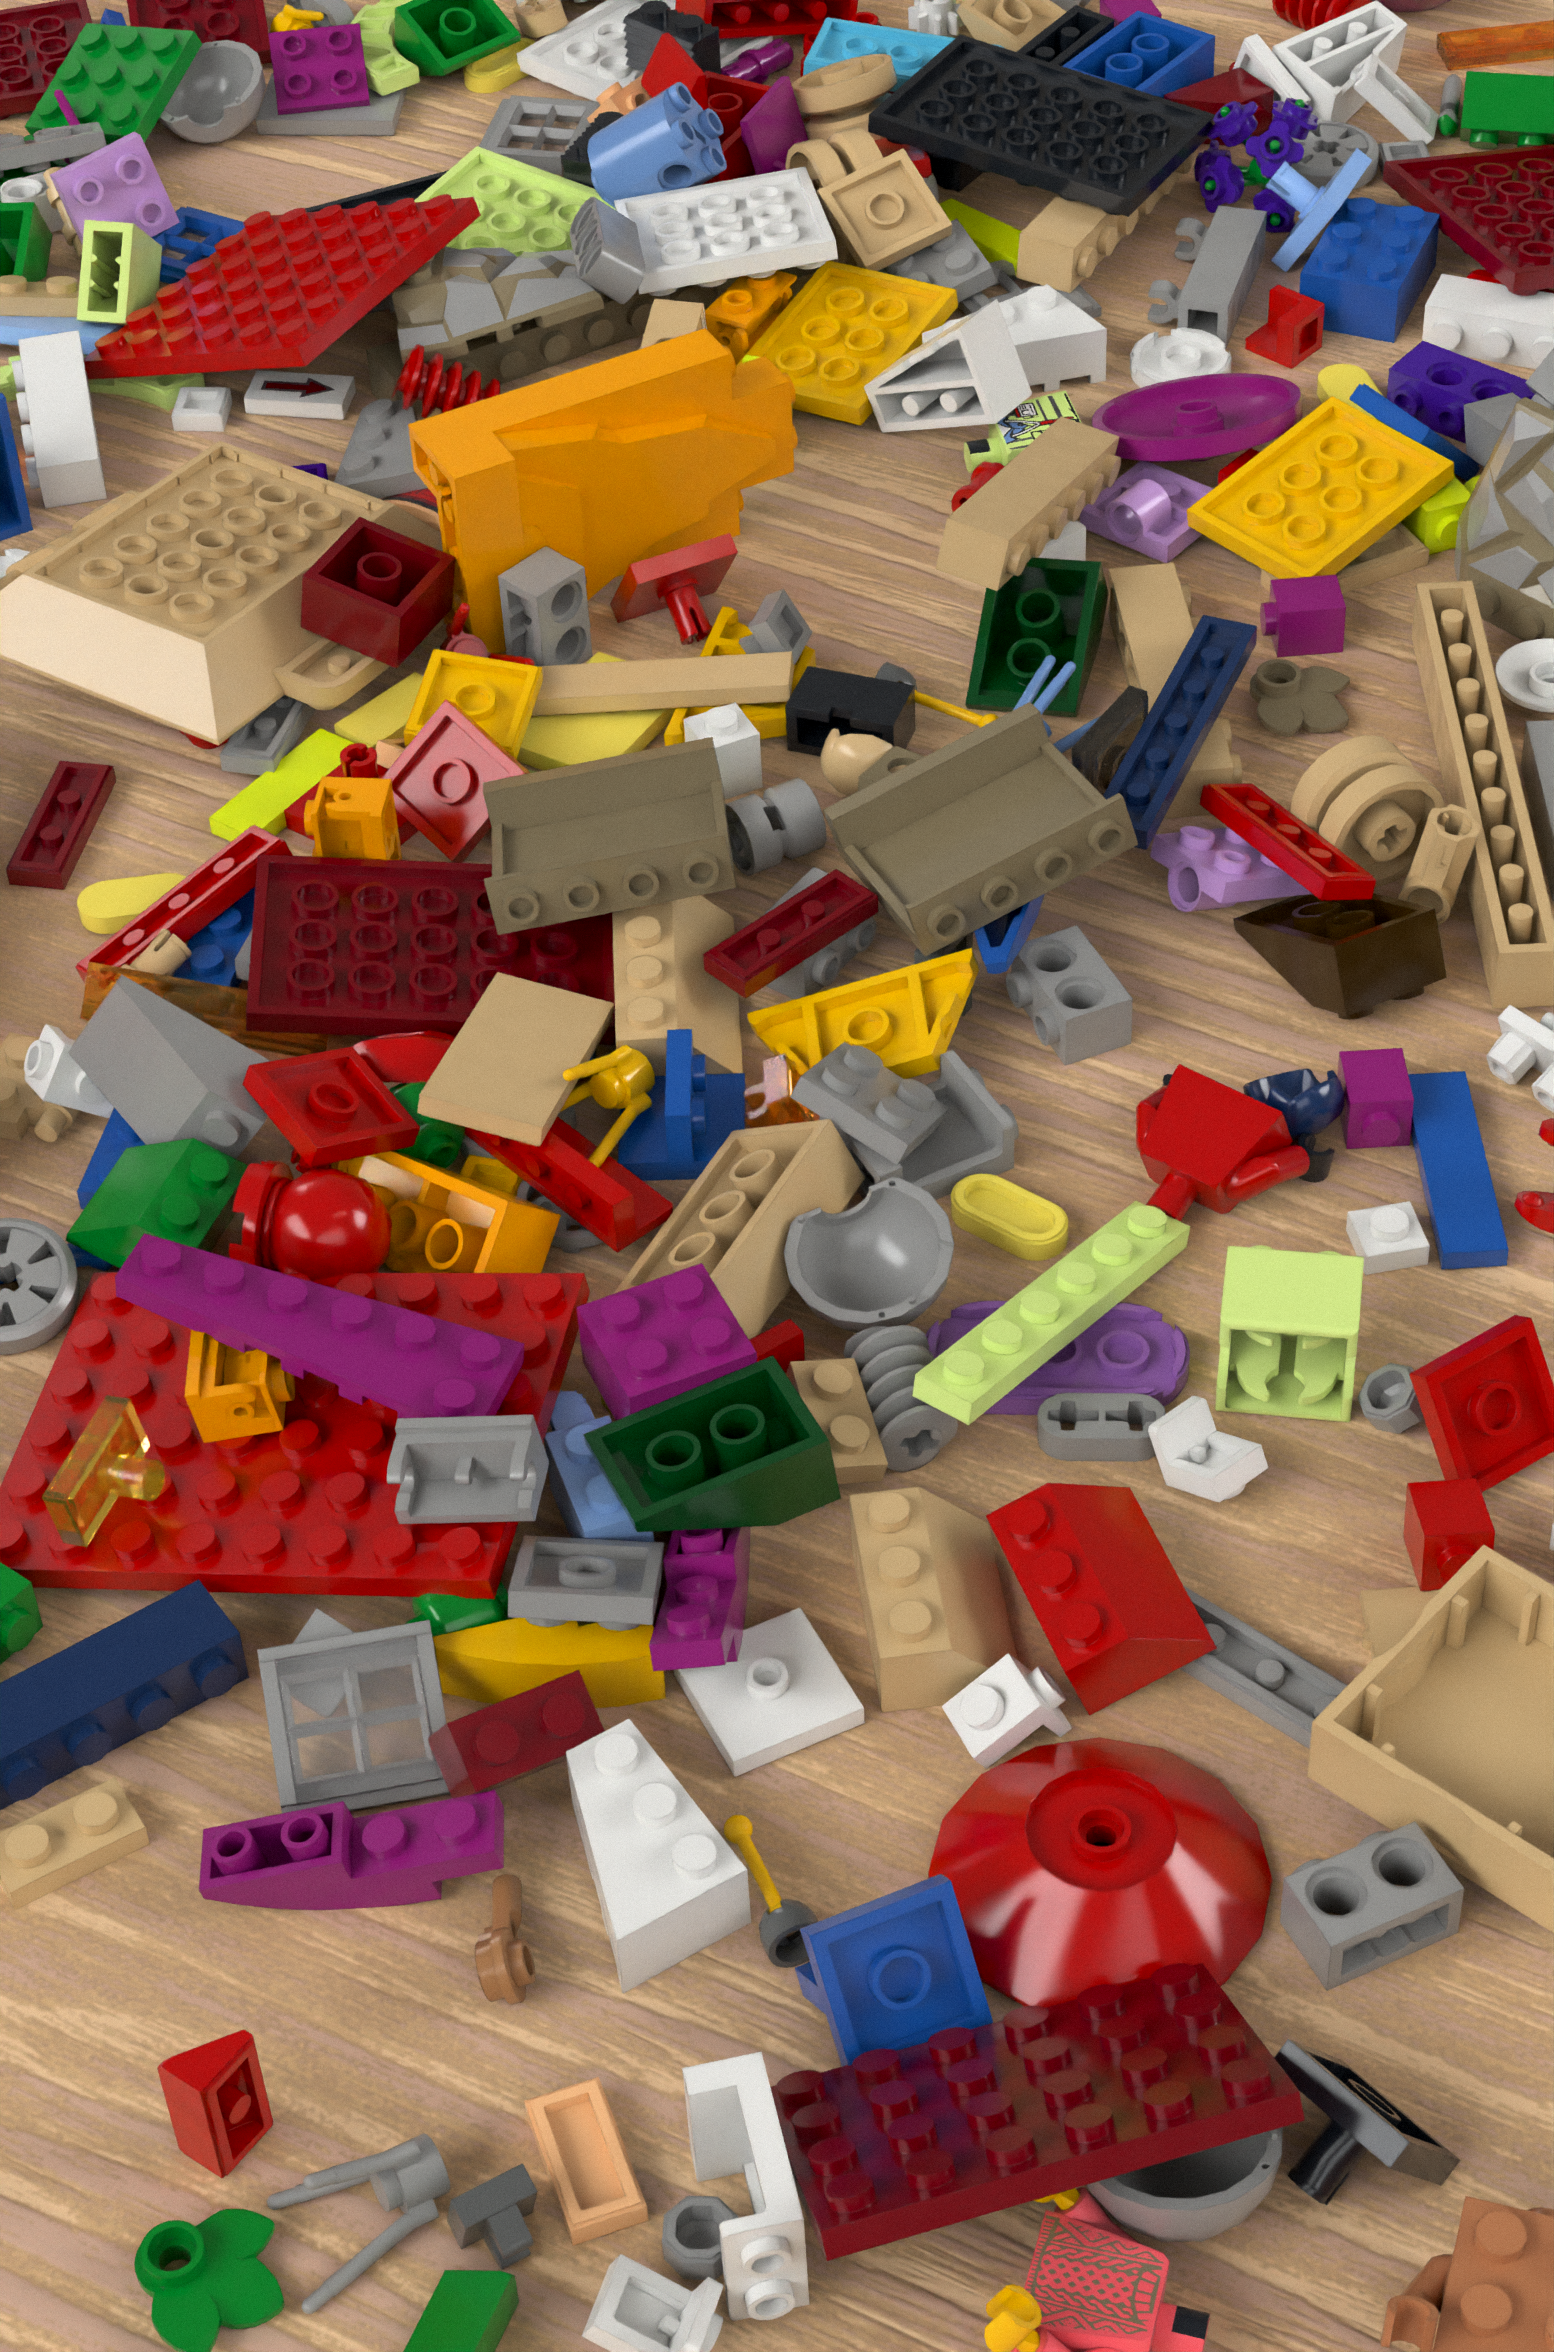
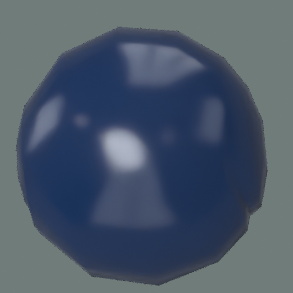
M1299 1069L1260 1078L1243 1086L1245 1095L1283 1112L1292 1141L1298 1140L1302 1133H1309L1313 1136L1321 1133L1341 1115L1345 1106V1094L1341 1082L1333 1070L1327 1072L1328 1080L1322 1083L1316 1079L1310 1069Z

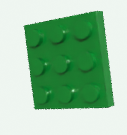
M86 23L24 127L33 136L36 131L42 129L69 126L54 96L55 90L60 89L69 101L80 124L99 123L104 132L106 146L134 131L141 135L145 143L202 43L196 33L189 30Z

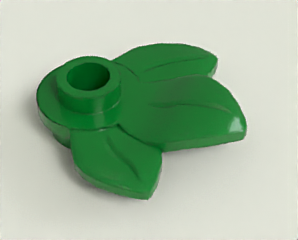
M225 2209L213 2214L197 2226L181 2220H172L155 2226L146 2234L137 2250L134 2266L141 2288L149 2296L153 2297L151 2318L155 2330L163 2341L177 2352H211L216 2343L221 2325L230 2329L253 2328L268 2322L283 2310L285 2304L277 2279L256 2258L272 2238L275 2230V2224L272 2220L246 2209ZM186 2260L189 2262L178 2270L164 2271L165 2267L172 2261Z

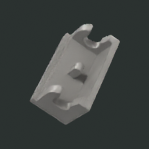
M533 1415L397 1419L395 1426L396 1437L387 1467V1483L401 1484L397 1493L394 1510L399 1524L535 1521L549 1460Z

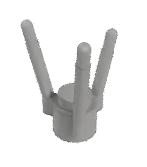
M423 2133L384 2152L305 2176L303 2184L269 2196L267 2199L268 2207L272 2210H278L371 2181L373 2190L386 2212L398 2207L404 2212V2215L302 2302L303 2312L306 2314L315 2313L410 2232L439 2218L433 2200L450 2192V2181L443 2159L434 2142L427 2134Z

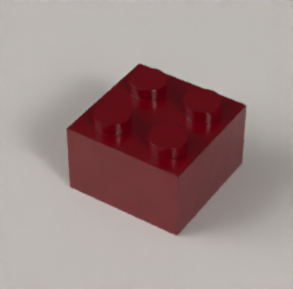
M359 517L303 575L301 628L397 669L452 609L456 557Z

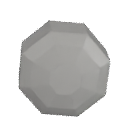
M1388 1363L1367 1376L1357 1398L1365 1417L1377 1430L1399 1434L1422 1420L1423 1414L1409 1376L1411 1372L1415 1371L1412 1367Z
M686 2196L664 2214L662 2235L664 2260L683 2279L705 2280L710 2277L716 2280L723 2274L719 2225L723 2221L735 2219L738 2216L719 2197Z

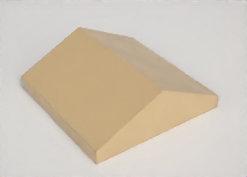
M964 0L956 12L974 39L989 44L1001 45L1005 49L1017 52L1067 11L1050 0Z

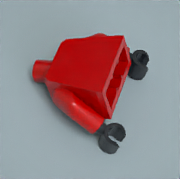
M1181 1064L1177 1066L1173 1075H1164L1162 1087L1141 1100L1136 1106V1148L1140 1152L1149 1178L1159 1184L1146 1205L1159 1208L1166 1215L1180 1222L1194 1202L1219 1214H1226L1239 1202H1246L1298 1177L1308 1182H1320L1328 1177L1335 1150L1329 1148L1323 1152L1313 1151L1316 1138L1309 1133H1302L1299 1136L1297 1145L1290 1146L1292 1139L1282 1111Z

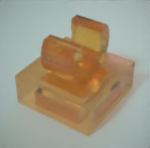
M783 1053L763 1061L764 1083L755 1084L743 1092L745 1100L753 1110L744 1114L750 1128L814 1121L813 1111L790 1097L801 1076L787 1054Z

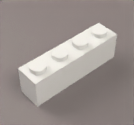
M1441 274L1425 304L1422 341L1465 357L1537 369L1554 348V293L1538 291L1537 294L1530 296L1516 295L1511 293L1503 284Z
M79 330L18 339L21 360L12 361V369L17 392H21L16 393L21 423H30L21 425L26 456H35L25 458L30 488H41L45 509L107 499Z

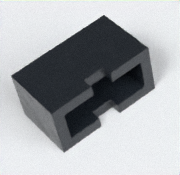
M807 666L785 705L787 750L821 757L824 743L832 729H838L840 736L847 734L873 735L890 743L893 747L898 746L904 749L907 748L916 730L915 685Z

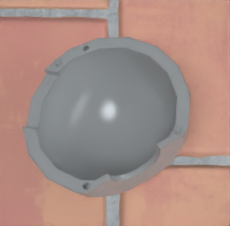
M230 40L203 43L159 120L166 128L180 137L200 144L221 143L243 132L256 119L266 88L263 68L258 53L245 43Z
M892 1177L870 1186L865 1199L852 1209L831 1214L822 1211L819 1207L798 1215L790 1225L784 1249V1258L790 1283L818 1318L841 1329L858 1333L874 1326L892 1327L907 1325L924 1313L937 1300L946 1287L953 1258L954 1240L948 1215L933 1196L903 1178Z
M1283 2127L1091 2183L1087 2187L1093 2197L1122 2226L1160 2242H1202L1240 2225L1271 2191L1282 2156Z

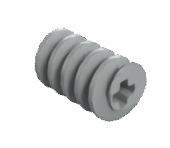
M907 1325L892 1327L874 1326L856 1333L846 1341L843 1353L845 1358L855 1359L888 1462L887 1467L899 1472L919 1469L938 1455L940 1448L944 1447L955 1436L958 1428L956 1418L912 1396L915 1374L934 1360L932 1352L929 1351L927 1337L917 1327Z

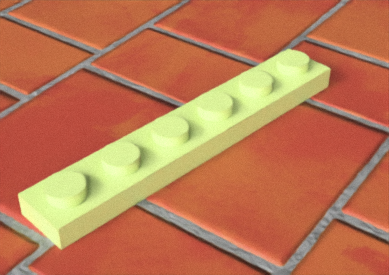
M1134 1201L916 1373L912 1396L970 1425L1187 1247L1190 1226L1166 1215L1159 1208Z

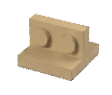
M904 148L817 190V196L822 208L836 230L837 260L839 263L852 266L858 265L861 268L879 271L950 236L952 233V223Z

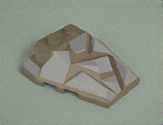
M445 246L392 292L393 305L398 320L397 333L403 364L409 352L416 344L424 346V363L435 353L442 354L443 361L455 359L470 354L467 340L495 334L497 342L500 344L515 339L513 330L519 329L521 322L534 318L536 326L545 329L602 310L605 306V294L578 278L573 250L524 251L518 257L504 248L476 247L459 250Z
M1526 397L1516 402L1487 464L1458 520L1454 559L1457 581H1473L1481 619L1523 641L1543 638L1554 639V410Z

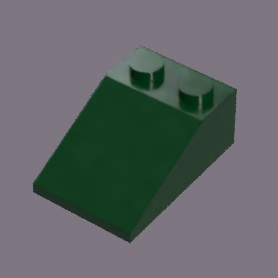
M1032 557L1026 563L1022 573L1019 576L1013 575L998 591L986 587L965 703L967 709L1001 712L1013 711L1045 657L1053 655L1056 662L1032 704L1036 702L1064 665L1071 661L1076 665L1075 671L1042 715L1077 717L1100 645L1109 594L1101 562Z
M773 1355L583 1434L586 1446L637 1532L775 1526L841 1499L829 1439Z

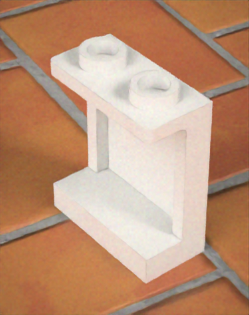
M762 2052L682 2068L691 2156L697 2182L744 2173L754 2212L753 2215L726 2220L719 2225L726 2304L730 2319L734 2321L746 2318L772 2320L784 2316L793 2308L810 2305L804 2218Z

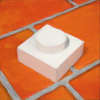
M1410 1201L1347 1212L1346 1231L1356 1255L1364 1257L1363 1271L1365 1275L1428 1264L1430 1245Z

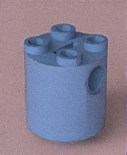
M677 82L601 129L589 139L587 152L592 169L591 179L595 190L605 202L615 208L614 200L693 187L705 183L727 168L718 138L724 132L721 120L712 109L707 108L703 110L683 83Z

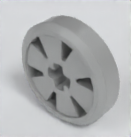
M1317 121V129L1310 130L1305 140L1292 138L1295 143H1300L1303 146L1304 156L1299 163H1293L1291 167L1318 189L1322 185L1325 187L1356 148L1371 158L1372 161L1352 190L1370 182L1377 173L1379 146L1370 134L1356 126L1337 121Z
M0 1218V1280L3 1283L9 1284L16 1278L19 1286L14 1292L8 1288L0 1290V1355L25 1352L39 1347L55 1337L73 1316L80 1294V1282L76 1263L66 1242L47 1226L22 1218Z

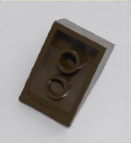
M1373 893L1372 899L1320 900L1313 894L1285 899L1233 919L1235 931L1306 1001L1314 1007L1337 1013L1341 1019L1350 1020L1366 1017L1375 1011L1374 1006L1390 999L1406 1000L1415 998L1424 993V986L1447 978L1435 908Z

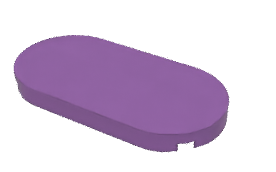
M977 1301L967 1303L951 1310V1318L944 1320L940 1325L937 1320L926 1333L929 1351L932 1352L934 1359L1008 1301ZM1118 1303L983 1414L1037 1415L1040 1405L1046 1399L1062 1393H1137L1148 1395L1158 1400L1164 1407L1171 1403L1186 1385L1190 1361L1188 1340L1176 1324L1174 1330L1169 1324L1163 1322L1161 1313L1138 1304Z

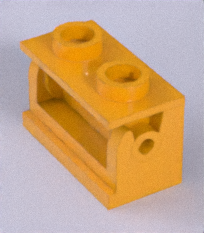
M776 270L773 275L765 278H751L747 275L740 276L705 310L707 330L722 346L726 345L730 349L736 365L791 302L793 292L790 286L797 280L796 275Z
M322 776L315 800H307L304 811L306 835H313L315 840L312 857L402 860L391 779Z
M191 1330L184 1396L203 1442L208 1443L283 1431L286 1402L293 1401L295 1398V1381L293 1374L281 1370V1360L258 1349L243 1353L216 1341L207 1333Z

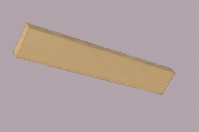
M792 651L538 666L542 667L543 682L531 716L721 706L734 702L737 705L788 702L793 684Z

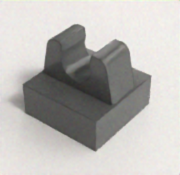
M523 2163L450 2201L447 2222L461 2250L484 2239L501 2270L530 2256L529 2247L534 2244L523 2218L533 2213L538 2191Z

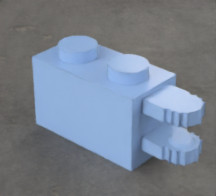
M560 1390L550 1420L552 1432L546 1433L544 1442L546 1455L549 1460L550 1489L570 1538L654 1542L653 1531L637 1532L585 1444L583 1434L611 1423L610 1416L595 1419L582 1393L578 1394L577 1390Z

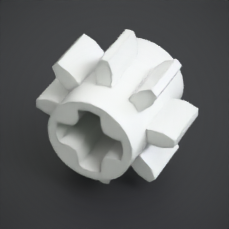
M914 0V6L908 8L909 29H917V32L954 38V35H959V27L965 26L956 12L960 4H956V0Z

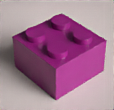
M702 1263L576 1307L583 1363L615 1420H619L757 1362V1352Z

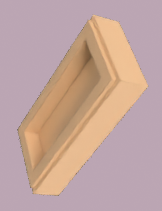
M599 2077L524 2101L526 2116L572 2246L649 2221L645 2199Z

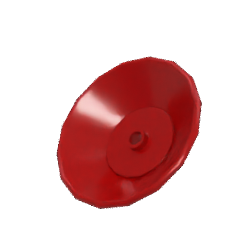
M1101 1737L1035 1746L981 1774L942 1819L928 1870V1878L942 1874L952 1882L981 1982L1023 2007L1041 2006L1044 2008L1075 2000L1082 1991L1093 1986L1110 1984L1120 1987L1151 1978V1975L1157 1969L1177 1963L1190 1965L1203 1963L1220 1986L1224 1985L1262 1936L1273 1883L1258 1825L1218 1778L1163 1748ZM1102 1842L1108 1844L1109 1846L1101 1847L1094 1846L1092 1844Z

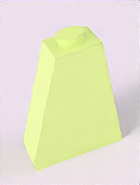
M84 220L77 320L79 322L127 325L125 319L129 314L147 307L156 298V293L159 291L162 245L134 223Z

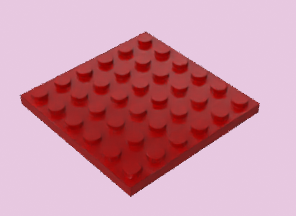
M444 194L424 202H415L413 198H404L391 205L378 206L376 201H370L349 209H342L341 205H331L316 212H306L305 208H297L283 215L271 216L269 211L254 214L243 222L245 228L240 232L219 241L214 246L216 251L208 258L189 265L185 270L187 275L180 281L161 288L156 293L157 299L148 307L138 309L129 314L125 319L127 325H124L117 332L107 334L95 342L96 349L84 358L88 380L307 366L481 216L474 197L452 199L451 195Z

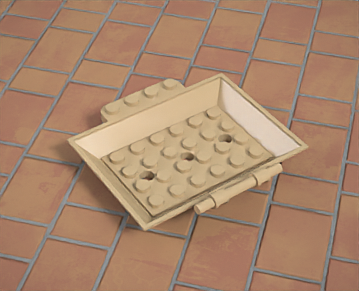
M218 441L143 493L129 490L76 521L70 533L63 534L9 566L6 570V576L0 579V659L215 745H220L284 695L306 703L317 710H331L347 701L390 667L387 664L301 628L303 575L359 517L443 552L441 533L395 504L231 444ZM444 617L434 627V629L424 638V640L443 625Z

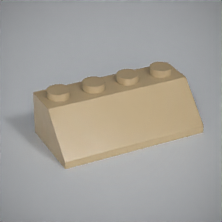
M701 895L612 912L616 1049L622 1045H628L630 1048L640 1051L652 1065L655 1076H666L667 1030L692 1029L694 1054L706 1055L707 1074L743 1073L738 993L704 970L703 961L704 953L735 934L734 917Z
M831 1119L733 1130L613 1294L702 1263L748 1339L750 1340L761 1334V1328L779 1302L791 1291L792 1284L788 1277L784 1249L793 1220L798 1215L819 1207L822 1211L831 1214L846 1211L850 1199L865 1179Z

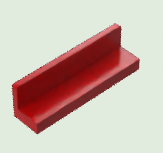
M558 1116L540 1146L465 1127L466 1136L617 1253L666 1222L673 1213V1204L611 1156L608 1155L599 1168L589 1161V1157L597 1146Z

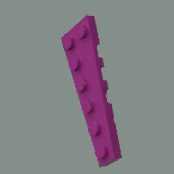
M146 1233L143 1234L115 1276L117 1297L191 1330L207 1333L216 1341L243 1353L255 1349L261 1350L281 1360V1370L302 1379L309 1372L339 1385V1395L363 1405L369 1398L398 1411L397 1419L495 1416L524 1361V1343Z

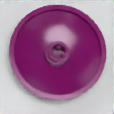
M1226 373L1180 378L1145 386L1108 401L1093 414L1092 427L1120 436L1115 456L1124 459L1152 462L1206 461L1258 446L1283 435L1302 419L1301 392L1298 386L1291 381L1262 374Z

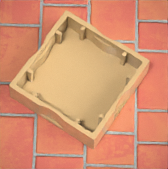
M1483 1545L1428 1601L1409 1632L1394 1646L1374 1657L1314 1719L1311 1729L1307 1777L1392 1831L1415 1821L1450 1868L1554 1933V1585Z

